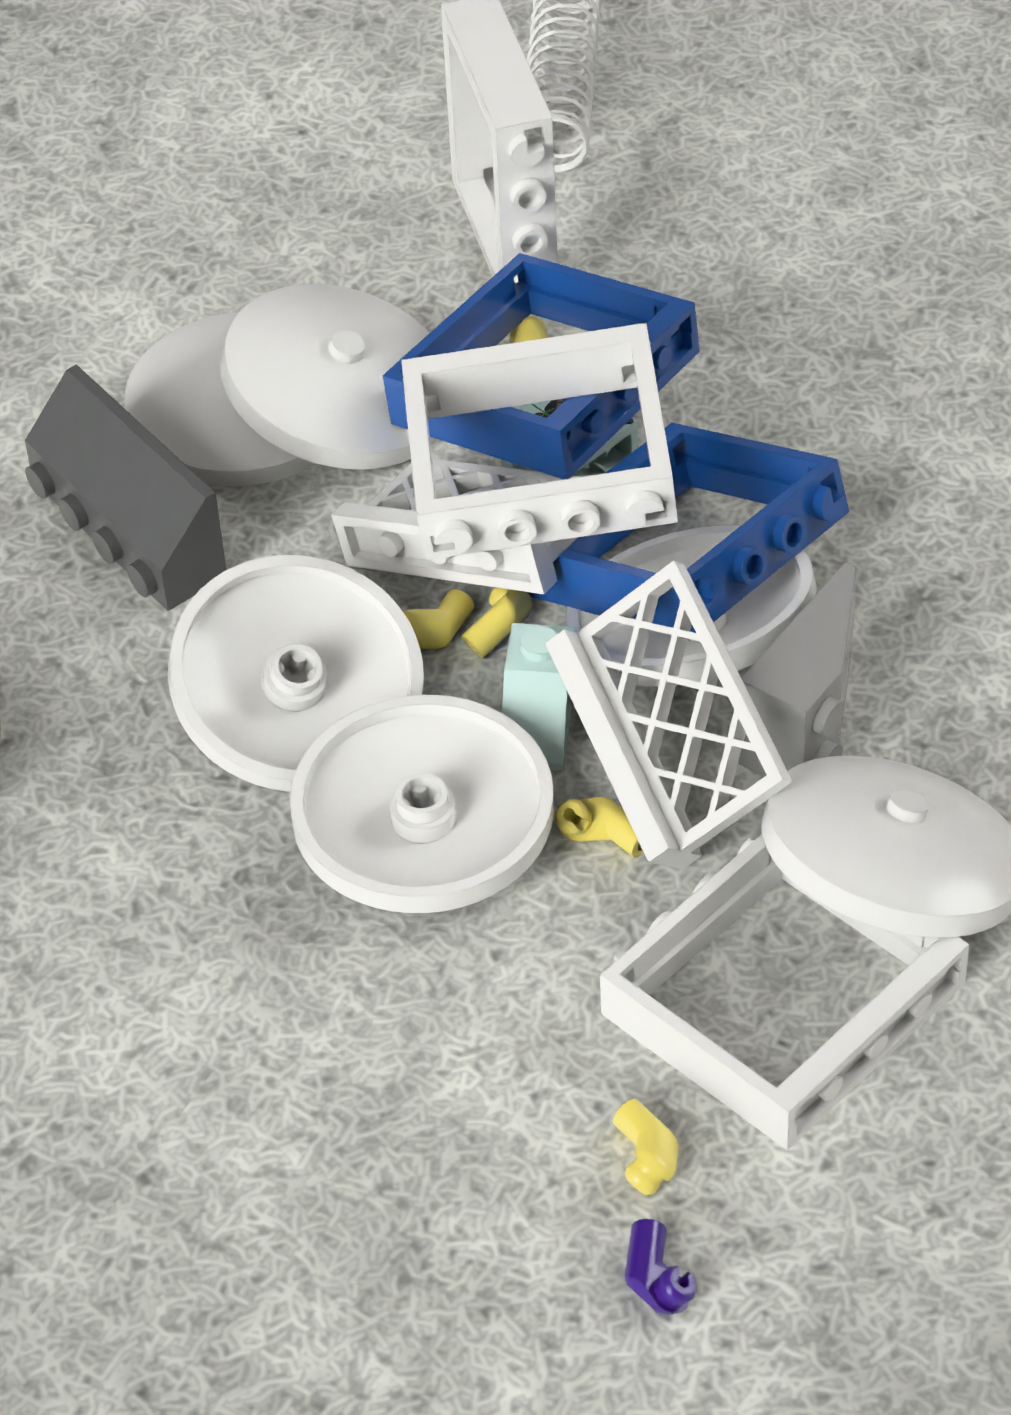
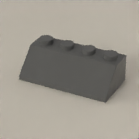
M77 364L68 368L25 439L30 465L25 469L27 480L37 496L41 499L49 496L59 506L64 520L74 531L83 529L93 539L98 553L107 563L117 562L127 572L131 584L142 597L151 595L169 611L195 596L210 580L226 570L216 492Z

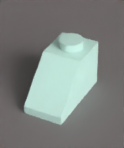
M512 623L504 668L502 714L514 720L532 736L541 748L550 770L563 771L573 702L545 643L564 629L575 632V627Z

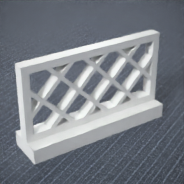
M432 459L436 499L458 496L459 494L464 495L563 480L538 471ZM411 464L368 504L344 502L331 514L347 566L545 594L558 581L553 562L577 539L571 538L425 560L416 515ZM571 476L569 479L577 478L580 476Z
M672 561L577 633L564 629L545 643L648 862L678 869L689 866L703 856L699 848L700 846L793 782L683 563ZM674 587L680 599L674 628L652 623L658 598ZM635 614H637L636 619H632V618H631V617H633ZM622 624L634 627L624 664L611 660L602 641L604 637ZM691 625H693L696 633L690 632ZM650 631L671 635L662 673L641 668ZM688 640L701 642L707 653L700 682L678 677ZM617 670L622 671L621 679L619 677ZM638 676L660 680L651 718L638 715L632 704ZM718 678L723 687L717 686ZM676 684L698 689L689 728L667 722ZM714 694L727 696L734 708L728 737L705 732ZM643 724L649 725L647 733L645 731ZM665 729L687 735L677 773L664 770L658 758ZM745 733L751 743L744 741ZM703 739L725 744L716 783L693 777ZM741 749L756 752L767 774L746 790L732 787ZM669 778L675 780L674 787H672ZM691 784L714 790L707 818L694 827L691 826L685 813ZM730 794L737 796L728 802Z

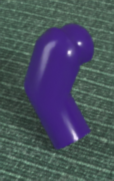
M639 1219L631 1226L624 1275L625 1281L656 1313L666 1315L681 1313L695 1297L697 1291L696 1281L689 1271L680 1277V1267H668L663 1263L667 1228L664 1224L653 1219Z

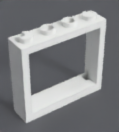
M460 0L441 4L452 180L492 277L519 253L558 264L553 119L500 0ZM541 127V136L526 138L524 130ZM517 275L514 277L515 283L518 282Z
M647 323L401 360L416 515L425 560L678 522L673 476ZM638 388L650 467L436 499L428 419Z
M761 834L754 841L748 838L740 848L737 856L719 872H711L704 876L697 884L693 894L673 912L666 911L659 915L650 926L648 933L627 952L620 951L613 955L614 963L600 974L601 1014L788 1151L966 984L969 944L959 937H920L890 932L858 922L828 908L810 897L785 876L769 855ZM783 879L907 964L908 967L776 1088L650 995Z

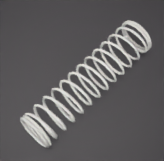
M555 0L533 1L532 25L530 27L527 58L536 82L539 81L543 85L539 87L540 91L548 88L562 91L575 90L581 95L578 98L571 99L564 96L548 97L542 93L545 102L574 104L580 108L575 112L549 110L553 122L570 125L567 127L553 126V130L568 131L575 129L579 132V135L573 139L564 141L553 140V144L564 145L577 142L581 138L583 139L581 146L573 152L554 154V158H567L580 153L571 162L554 165V172H564L576 168L585 160L589 152V129L591 127L601 0H585L576 4H564ZM545 3L548 8L543 9L542 5ZM556 10L571 14L584 13L589 17L585 20L570 16L552 18L547 12ZM544 16L548 20L542 22L541 18ZM551 23L562 26L582 25L587 30L583 33L569 29L552 31L546 25ZM543 29L547 33L541 35L539 31ZM588 34H591L590 39L586 37ZM552 35L565 39L581 38L586 43L582 46L567 42L551 44L545 38ZM542 42L546 46L540 48L538 44ZM588 46L590 48L589 52L585 50ZM551 48L566 52L580 51L585 56L581 59L569 56L550 57L544 51ZM541 55L545 59L538 61L537 57ZM587 59L589 61L588 66L585 63H583ZM548 62L566 65L578 64L584 69L580 72L566 69L549 70L543 64ZM540 68L543 73L537 74L536 70ZM587 73L588 77L584 78L581 75ZM548 75L564 78L576 77L582 82L574 86L563 82L547 83L542 78ZM584 86H586L587 88L585 92L581 90V88ZM583 99L586 102L584 106L581 103H579ZM583 112L585 116L583 119H581L577 115H580ZM534 129L524 130L526 138H529L527 135L528 131L535 137L541 136Z

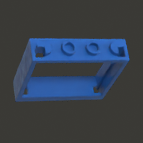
M519 253L382 375L391 424L408 429L401 360L496 346L530 314L587 331L647 323L659 392L700 352L695 302ZM516 275L518 277L517 283L514 282V277ZM630 388L567 398L547 418L513 407H504L428 419L430 437L564 480L569 479L641 409L638 388Z
M673 422L664 428L673 476L675 499L690 487H695L767 504L687 568L713 622L849 513L838 459ZM647 443L642 444L606 473L650 467ZM636 529L578 537L553 562L558 581L545 594L528 593L530 597L600 616L656 573L600 558ZM674 587L658 598L652 623L674 628L680 605V599ZM635 614V615H634L633 617H631V618H632V619H636L637 614ZM691 625L690 632L696 633L693 625Z

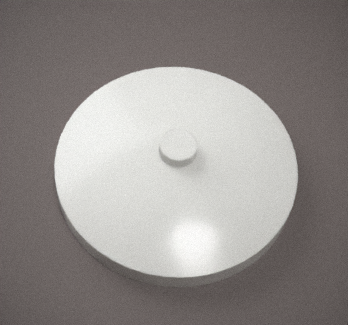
M326 284L287 286L264 293L253 299L235 316L227 332L220 359L222 383L231 404L242 419L260 436L278 448L304 460L329 467L355 470L389 467L410 460L411 454L408 429L391 424L382 375L423 340L429 332L402 309L381 298L359 290ZM430 437L431 445L436 440V438Z
M239 312L219 314L191 322L158 340L137 361L131 371L125 389L126 410L200 479L210 485L247 486L262 484L294 475L316 464L294 456L267 441L242 419L231 404L222 383L220 359L229 327Z
M709 526L670 533L631 547L614 556L609 561L658 573L672 561L683 563L687 569L740 526ZM804 550L713 622L737 671L753 665L816 595L817 586L812 563ZM568 607L566 624L567 626L575 627V633H577L599 615ZM622 624L602 639L613 662L625 663L634 627ZM650 631L641 668L662 673L671 635ZM687 641L678 677L697 682L701 681L707 653L701 642ZM617 670L619 677L621 679L622 671ZM638 676L636 685L659 687L660 680Z
M274 555L253 559L225 570L210 580L197 592L184 609L175 628L168 662V684L171 700L181 725L196 746L214 763L236 777L258 786L291 792L294 773L306 750L328 727L353 711L367 705L402 696L422 695L424 680L423 660L416 634L396 602L376 583L357 571L333 561L305 555Z
M411 695L383 700L353 711L339 719L319 735L306 750L294 773L290 793V807L293 832L302 856L318 877L331 888L352 900L378 909L402 913H433L462 908L491 897L508 887L530 868L540 855L550 834L554 816V796L551 771L541 748L532 736L514 720L493 708L468 699L443 695Z
M866 756L824 757L804 762L789 769L788 773L793 782L767 801L761 823L762 836L768 853L775 864L802 891L844 916L890 932L920 937L946 938L983 932L998 925L1011 914V825L1000 813L980 797L942 776L912 765Z

